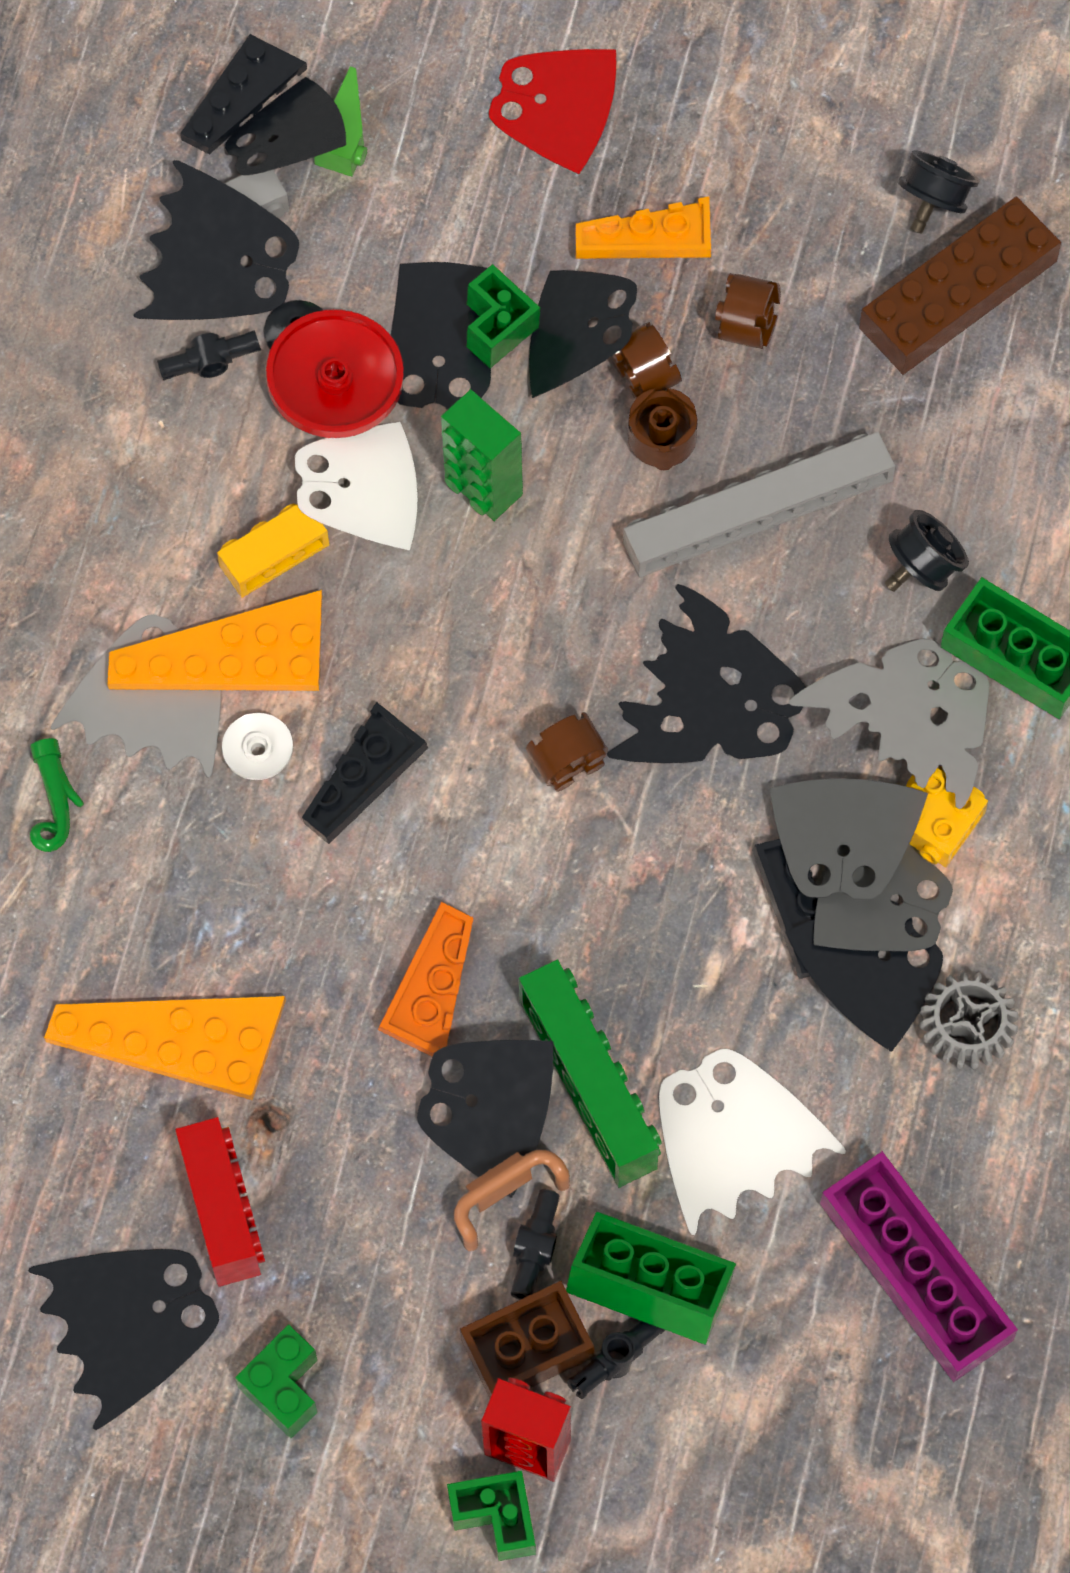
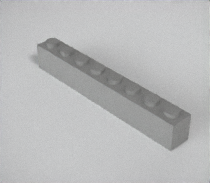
M879 432L871 435L861 434L842 446L826 447L813 457L807 459L797 458L788 463L784 468L776 471L765 470L747 482L731 483L718 493L699 495L689 504L681 507H668L652 518L636 519L623 528V544L640 578L893 481L895 464Z

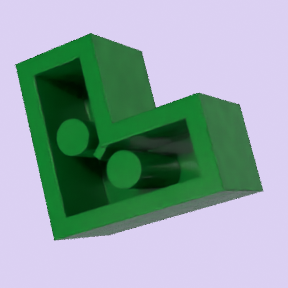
M493 264L468 284L467 305L480 317L468 326L466 347L489 368H492L539 328L540 307Z
M288 1324L235 1377L238 1388L290 1439L318 1413L315 1402L296 1384L318 1361L316 1351Z
M522 1471L447 1484L455 1531L492 1524L498 1561L536 1555V1544Z

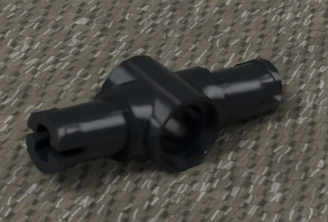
M255 330L229 339H225V336L220 338L215 333H205L195 337L190 342V347L186 348V352L157 360L163 381L192 371L193 374L199 373L203 378H212L226 372L228 364L233 363L232 359L261 351Z
M539 1190L531 1219L526 1221V1225H520L513 1252V1257H516L517 1271L511 1289V1296L521 1300L533 1294L539 1271H543L545 1265L549 1266L557 1240V1233H554L555 1227L552 1224L560 1197L554 1191Z
M640 1321L629 1331L623 1330L622 1332L609 1334L603 1340L601 1349L590 1358V1363L575 1376L567 1380L569 1388L573 1392L578 1389L579 1391L576 1392V1396L584 1399L589 1392L604 1380L610 1381L612 1378L625 1376L630 1371L632 1362L643 1353V1348L665 1330ZM613 1351L620 1352L625 1358L614 1359L608 1353Z

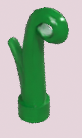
M47 738L38 740L30 745L33 761L38 765L54 819V823L40 822L31 829L30 839L32 844L43 852L57 850L65 844L70 829L68 798L77 807L84 805L64 772L60 760L61 752L58 740ZM48 831L55 836L50 840H46L41 837L40 833Z

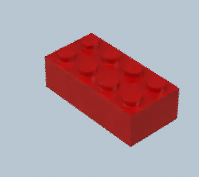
M219 1117L176 1128L178 1142L218 1287L260 1276L259 1263L265 1262L257 1230L249 1231V1229L255 1228L256 1225L248 1195L240 1197V1194L247 1192L239 1162L231 1163V1160L237 1159L229 1127L221 1128Z
M498 1378L481 1420L484 1455L555 1482L571 1442V1406L565 1404V1398L555 1393L545 1392L544 1395L530 1391V1385L521 1380L509 1378L507 1382Z

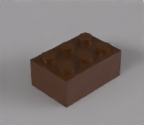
M562 1281L460 1328L461 1341L489 1399L498 1378L507 1382L509 1378H515L527 1383L531 1388L590 1360L594 1355V1345Z

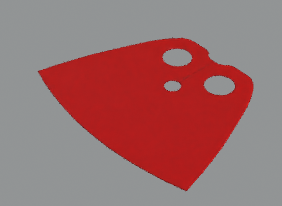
M578 49L522 55L506 61L499 77L502 83L501 93L492 99L489 109L491 121L505 134L542 157L580 174L597 146L609 116L616 81V49ZM519 67H526L532 71L533 79L526 85L516 84L512 79L513 71ZM544 94L546 101L539 104L535 101V96ZM508 102L518 103L522 107L521 116L515 120L506 119L501 113L503 105Z

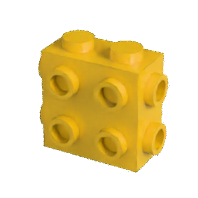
M938 766L936 771L930 776L925 788L917 785L913 774L906 784V787L928 793L922 814L909 844L919 850L921 856L932 864L939 863L946 868L984 816L988 800L985 799L984 794L979 789L973 786L966 804L961 809L956 808L955 793L946 791V774L942 766Z

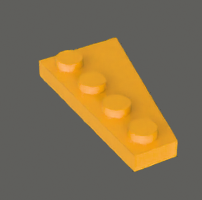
M709 196L698 198V203L684 206L682 202L669 204L668 209L650 212L649 209L636 211L635 215L626 218H620L618 215L576 223V259L711 258Z

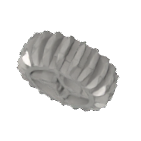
M964 971L960 974L959 982L949 975L946 978V986L939 982L934 985L935 994L927 993L925 1002L928 1005L922 1006L920 1015L925 1018L920 1021V1029L928 1031L924 1035V1042H936L931 1052L933 1055L944 1051L943 1062L945 1064L949 1063L952 1057L958 1059L956 1063L958 1069L963 1068L965 1061H970L971 1068L975 1070L978 1068L979 1059L986 1066H990L993 1062L992 1055L999 1059L1003 1058L1005 1054L1003 1047L1011 1048L1014 1042L1011 1036L1016 1035L1018 1032V1026L1013 1024L1018 1020V1012L1010 1010L1014 1007V999H1003L1007 991L1005 986L997 990L993 989L995 984L994 978H990L986 984L982 983L980 973L975 974L973 981L968 980V975ZM968 997L979 999L984 1004H975ZM953 1000L956 1015L950 1017L948 1023L942 1025L940 1011L947 1003ZM967 1016L969 1021L976 1020L975 1025H971L969 1021L963 1022V1017ZM997 1017L998 1031L992 1038L985 1041L983 1026L988 1024L991 1018ZM963 1037L967 1039L970 1044L958 1042L953 1038Z

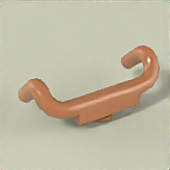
M534 1150L524 1156L517 1152L466 1185L465 1187L468 1192L457 1202L454 1209V1221L463 1237L465 1249L474 1251L478 1248V1235L469 1219V1211L473 1206L476 1205L480 1213L530 1181L532 1179L530 1169L539 1164H544L552 1170L558 1190H567L570 1186V1174L563 1160L548 1150Z

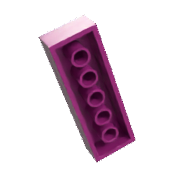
M883 1151L822 1192L820 1202L822 1208L953 1383L1014 1340L1018 1331L1016 1326Z

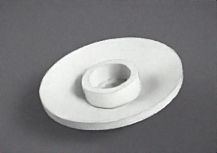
M252 713L238 718L228 727L222 741V752L226 764L235 774L250 780H263L275 776L286 767L292 756L293 741L289 729L281 720L265 713ZM262 747L265 751L262 755H254L252 753L253 749Z

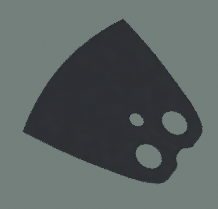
M305 77L243 124L227 140L225 149L229 155L237 156L238 161L235 167L239 174L253 175L298 163L346 146V131L341 113L330 95L313 80ZM250 133L256 135L255 140L250 145L245 147L237 146V141L243 135ZM273 135L279 136L277 140L268 142L269 137ZM257 153H265L267 155L266 160L260 165L253 167L247 165L248 160Z
M557 270L549 272L538 303L540 307L539 328L531 334L529 375L532 398L573 380L606 361L627 345L631 338L633 323L629 319V311L635 304L637 296V285L635 282L617 275L588 271ZM624 290L626 292L624 303L617 308H610L608 306L610 295L614 291ZM597 317L598 323L593 327H589V320ZM612 326H619L622 331L620 338L613 344H605L603 335L606 330Z
M891 901L894 905H900L899 903ZM909 918L905 923L906 932L912 937H922L923 935L914 929L912 918ZM815 919L785 931L797 957L825 996L855 1026L878 1044L892 1052L913 1024L925 1003L927 993L931 992L938 979L943 964V954L936 943L932 947L925 949L930 957L927 966L917 968L909 963L907 958L908 951H890L891 958L888 961H882L878 957L879 951L814 945Z
M490 1040L465 1042L443 1047L433 1054L428 1071L431 1079V1088L429 1093L423 1096L420 1101L417 1120L425 1134L436 1145L477 1177L485 1174L489 1169L494 1168L517 1152L524 1156L537 1149L545 1124L551 1094L553 1041ZM450 1059L459 1061L464 1069L462 1079L455 1083L445 1080L442 1075V1066ZM470 1094H474L478 1098V1103L475 1107H469L466 1104V1097ZM445 1103L451 1108L452 1119L448 1125L438 1126L431 1120L430 1111L435 1104ZM516 1190L513 1191L512 1193H510V1194L507 1195V1196H509L510 1198H512L513 1195L515 1194Z

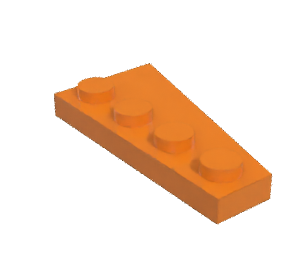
M443 902L440 903L378 1028L379 1031L432 1057L437 1050L447 1046L473 917Z

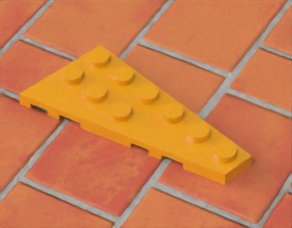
M322 590L110 651L109 690L319 691Z
M285 996L56 1004L44 1039L45 1042L253 1100L286 999Z

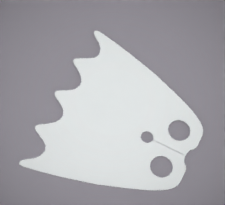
M719 1049L705 1056L698 1068L692 1071L679 1070L666 1077L661 1083L659 1108L666 1154L679 1203L691 1235L696 1234L700 1214L706 1209H714L726 1217L734 1219L737 1199L740 1193L745 1190H754L768 1198H772L774 1196V1180L780 1171L791 1170L805 1177H811L812 1154L816 1150L825 1148L840 1154L846 1153L842 1144L793 1094L752 1061L733 1050ZM728 1062L735 1068L736 1076L731 1083L720 1084L714 1079L713 1069L718 1063ZM688 1083L695 1088L696 1098L694 1102L689 1105H680L674 1100L673 1091L679 1084ZM714 1100H720L724 1103V1109L721 1112H714L711 1105Z

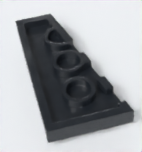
M250 34L181 131V140L210 155L240 128V124L246 118L257 114L270 97L281 93L294 76H300L307 70V63Z
M378 702L375 703L370 711L371 716L365 726L361 725L355 734V741L346 755L342 754L336 764L337 769L329 781L324 782L302 816L304 824L328 844L428 749L424 739Z
M780 839L756 844L752 852L799 979L810 977L792 948L785 931L814 920L818 898L808 897L798 889L790 873ZM809 870V881L812 884L817 885L812 878L813 873L811 872V870Z

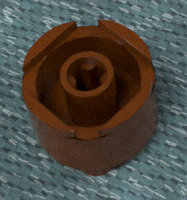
M730 273L726 282L725 301H719L715 314V320L721 322L718 330V339L764 349L763 346L767 347L772 338L778 315L774 314V303L780 304V284L760 278Z
M650 322L632 330L631 338L627 345L613 355V363L622 378L627 377L630 383L629 389L635 400L648 390H667V388L682 382L677 365L675 364L670 367L672 361L669 355L671 353L655 326L651 325Z
M667 388V391L651 389L638 396L630 408L628 421V443L634 455L645 464L663 471L669 470L673 466L685 461L693 452L697 440L698 419L693 402L684 393L671 388Z
M586 712L581 713L580 720L574 714L551 725L540 733L542 741L535 746L531 740L525 748L546 785L553 786L556 792L574 783L572 777L583 771L590 775L601 769L605 765L603 759L608 752L607 746Z

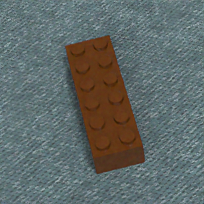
M1016 196L862 308L859 329L904 375L1054 265L1058 260L1061 241Z

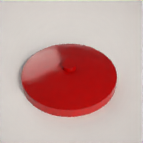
M334 309L310 313L288 325L274 341L266 365L268 392L279 413L298 429L326 438L355 436L377 426L396 406L403 386V361L401 353L391 335L369 317L352 311Z

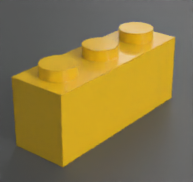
M293 503L283 508L279 515L270 521H262L256 524L250 530V533L240 539H232L226 542L220 551L217 552L219 566L238 594L243 598L329 546L328 530L322 523L301 512L298 504Z

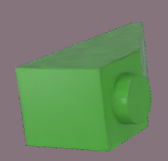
M350 66L334 101L343 118L346 131V146L316 156L314 160L317 166L353 177L357 165L362 166L364 164L367 147H364L357 71L356 68Z

